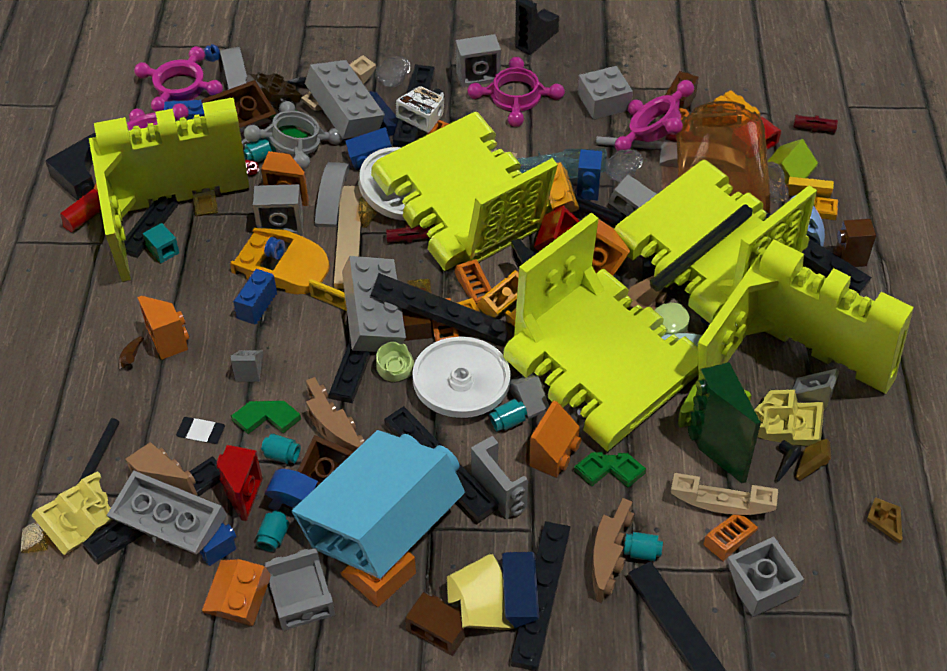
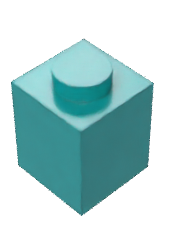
M163 223L143 233L147 249L160 264L180 253L176 237Z

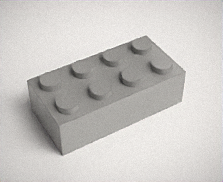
M346 60L310 65L305 84L342 139L358 137L380 129L385 114Z
M349 256L344 266L342 276L353 351L377 352L382 345L388 342L403 344L406 338L401 307L370 296L378 273L397 280L394 259Z

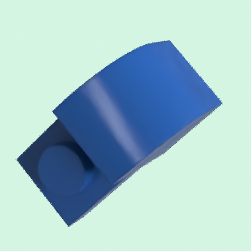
M276 470L264 493L271 498L268 508L278 511L282 503L295 508L315 489L318 481L294 470Z

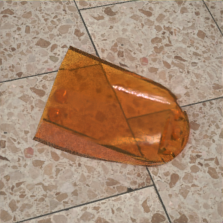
M732 101L705 103L694 108L693 112L687 117L684 116L681 120L683 128L677 134L678 178L700 161L707 160L729 177V184L733 187L729 196L736 192H740L743 195L751 193L763 202V210L770 213V186L765 128L760 116L755 111L752 113L747 110L745 105Z

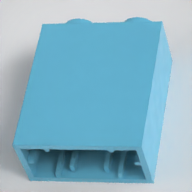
M377 430L292 510V513L313 549L316 548L321 553L381 579L465 493L456 474L460 465L455 455L444 446L438 445L432 449L420 445L416 439L408 434H402L400 437Z

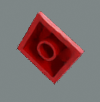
M565 206L544 215L534 247L540 252L580 221Z
M226 445L224 453L220 454L217 459V469H219L221 475L220 481L224 486L226 496L240 519L247 521L263 480L257 451Z

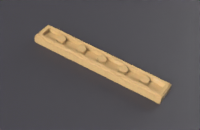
M343 186L339 208L334 276L335 289H344L342 271L349 256L359 257L363 196L359 186Z

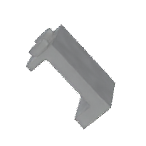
M493 436L471 447L472 477L498 502V510L505 519L521 514L527 507L528 479L523 476L512 482L498 466V442Z
M316 548L304 549L286 557H276L265 563L266 569L271 574L269 584L282 631L335 615L333 600L328 591Z

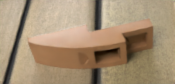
M315 377L306 380L308 395L311 399L306 401L308 416L313 425L327 441L350 451H356L364 443V439L361 435L357 436L355 432L356 426L352 417H347L343 409L336 411L333 402L329 403L327 401L328 394L324 385H319Z
M624 498L614 518L603 515L595 539L592 579L596 600L600 603L603 602L606 594H612L616 580L613 578L616 573L620 574L626 561L625 558H622V544L625 539L623 532L625 527H631L635 513L631 512L633 502Z

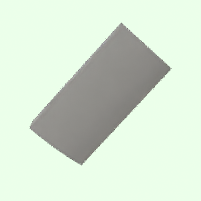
M133 470L106 516L197 555L217 532L227 513L222 506Z

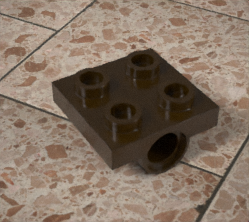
M258 72L257 74H248L246 77V82L253 80L257 82L270 104L278 111L282 102H300L302 94L296 90V87L288 84L284 77L279 74L266 75Z

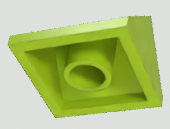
M800 139L781 145L759 169V173L787 186L789 177L808 178L818 166V162L805 141Z

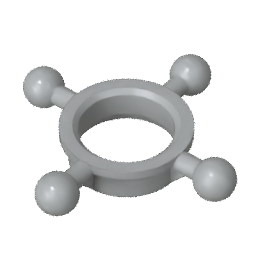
M284 101L280 104V113L274 117L273 123L266 129L260 130L255 125H249L244 130V137L249 142H256L259 138H268L269 142L278 150L294 154L293 159L302 170L307 169L310 165V159L306 154L314 152L319 147L320 140H328L333 145H338L343 141L336 128L324 132L314 118L308 114L296 111L295 105L290 101ZM287 125L297 126L307 130L312 136L295 138L282 133L278 128Z

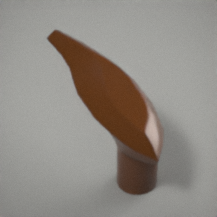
M139 336L123 349L118 360L119 369H123L134 362L138 347L144 340V337Z

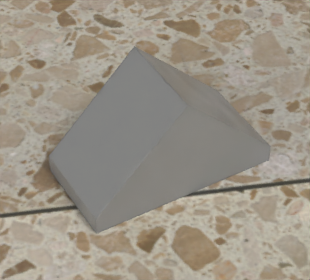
M239 350L231 355L236 382H260L263 350Z
M833 369L797 378L792 389L795 390L797 400L803 403L823 402L824 410H826L835 389L839 370Z
M531 374L525 378L523 375H520L510 380L509 392L518 402H523L528 413L526 415L528 419L548 410L549 404L539 376Z

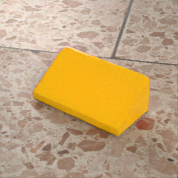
M313 279L309 280L311 297L347 311L345 292Z

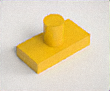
M789 177L786 195L795 196L810 185L817 190L816 197L830 199L834 181Z

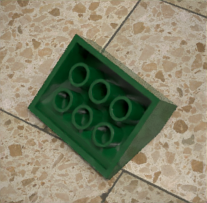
M730 362L700 369L699 380L696 381V396L693 397L694 407L690 413L689 437L692 441L695 440L701 452L740 483L747 482L761 422Z

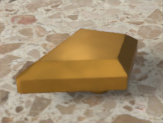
M828 439L805 447L796 474V478L799 481L819 467L827 465L829 460H831V448Z
M875 497L867 521L897 543H901V507Z

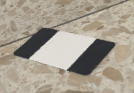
M184 417L176 436L217 444L225 424Z

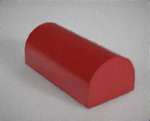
M95 189L91 190L60 213L65 229L73 232L101 212L98 191Z

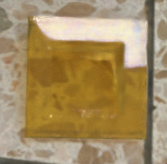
M215 191L193 194L196 216L218 213Z
M37 522L22 529L21 553L48 550L49 536Z

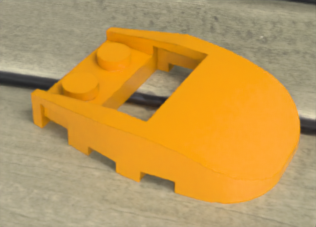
M254 228L252 236L235 261L230 262L231 273L236 274L237 271L246 274V280L250 278L255 269L272 273L276 288L285 289L286 293L296 295L310 293L309 280L313 279L322 283L330 269L328 257L318 244L287 230ZM271 237L291 243L274 270L260 267L267 257L264 252L265 244Z

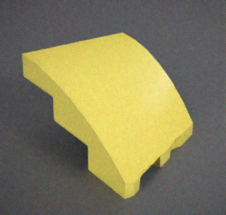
M770 390L764 397V401L756 407L755 412L761 422L758 433L759 438L780 443L785 440L792 445L810 446L821 441L824 414L823 402L798 403L795 390Z
M98 471L83 478L76 486L62 492L55 500L36 509L31 515L63 555L83 544L84 541L98 533L113 520L106 516L111 508L108 505L106 492H102L99 483L101 475Z
M493 554L486 555L447 576L448 604L461 605L462 627L497 630L514 628L505 617L503 574Z

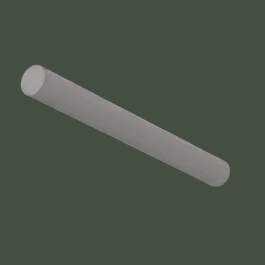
M597 136L596 145L615 146L617 138ZM634 140L631 148L661 150V148L680 143Z

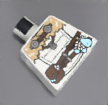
M417 87L396 100V117L428 133L444 112V93L439 88L430 91L424 87Z

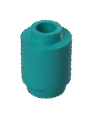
M259 138L256 142L245 144V150H243L246 160L257 163L265 160L268 151L276 152V148L269 142L268 138Z
M513 399L493 409V412L489 414V418L497 432L500 430L506 431L526 420L525 415L528 413L522 401L518 402L516 399Z
M272 433L263 440L261 450L264 452L265 458L289 464L290 462H297L301 452V445L293 439Z
M272 511V513L265 514L256 535V545L260 549L267 552H275L281 546L290 524L283 513Z
M633 532V534L626 533L624 555H630L632 559L654 562L656 556H662L663 541H658V535Z

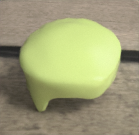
M670 302L662 304L655 309L664 318L663 325L668 329L666 334L673 335L687 332L690 317L683 305Z
M388 342L378 349L376 369L383 379L397 382L412 376L415 363L412 354L408 351L405 344Z

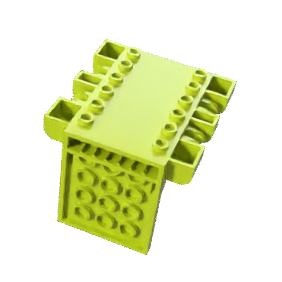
M233 98L202 103L205 116L194 115V118L191 120L181 117L180 121H175L173 109L157 111L155 113L158 125L149 123L147 128L142 129L139 126H133V129L129 130L126 117L94 123L96 137L89 138L103 224L105 235L122 282L131 280L124 243L126 235L121 222L128 211L150 207L149 199L156 201L159 197L163 196L172 198V195L175 194L177 201L194 199L192 191L196 190L198 193L202 192L201 190L205 188L214 190L215 186L220 187L221 193L250 188Z
M473 112L381 157L371 168V176L387 196L394 192L398 196L411 193L402 201L405 205L403 218L411 228L417 225L427 228L435 224V227H432L427 233L431 238L428 243V250L444 271L461 262L465 263L474 259L480 262L510 246L512 240L523 239L540 230L544 215L553 211L549 196L558 164L551 158L521 173V164L511 152H504L502 149L490 152L498 145L495 141L496 133L478 112Z
M702 160L618 223L614 230L629 248L630 252L627 256L630 259L634 260L639 255L649 258L652 254H657L651 261L656 266L655 277L742 205L747 204L753 210L751 217L665 286L667 288L674 282L680 286L688 280L691 281L685 289L686 292L691 294L688 306L711 324L763 248L767 249L773 239L801 253L807 248L809 237L806 234L816 197V189L810 185L764 220L767 212L763 210V202L751 193L743 195L740 192H736L729 196L733 190V187L729 184V177L707 160Z
M590 213L519 267L514 337L504 348L503 358L525 378L533 372L540 377L550 370L552 374L547 377L545 383L551 386L548 392V399L552 402L554 400L562 407L569 403L575 408L585 401L587 405L580 412L583 417H587L583 430L608 452L698 375V346L686 336L679 339L673 334L666 340L662 339L661 337L666 334L668 329L663 325L664 318L651 307L643 309L640 305L633 307L629 311L627 308L633 301L628 296L629 289L605 269L595 273L592 262L599 218Z
M773 239L767 249L763 248L698 341V380L700 369L727 363L746 335L766 332L784 342L792 338V340L804 344L805 347L812 348L811 356L826 364H829L833 359L835 360L834 362L841 363L852 371L855 370V379L886 394L896 380L914 307L883 292L879 294L875 301L868 297L864 298L856 291L849 289L851 276L834 268L827 278L821 274L817 275L811 269L803 267V253Z

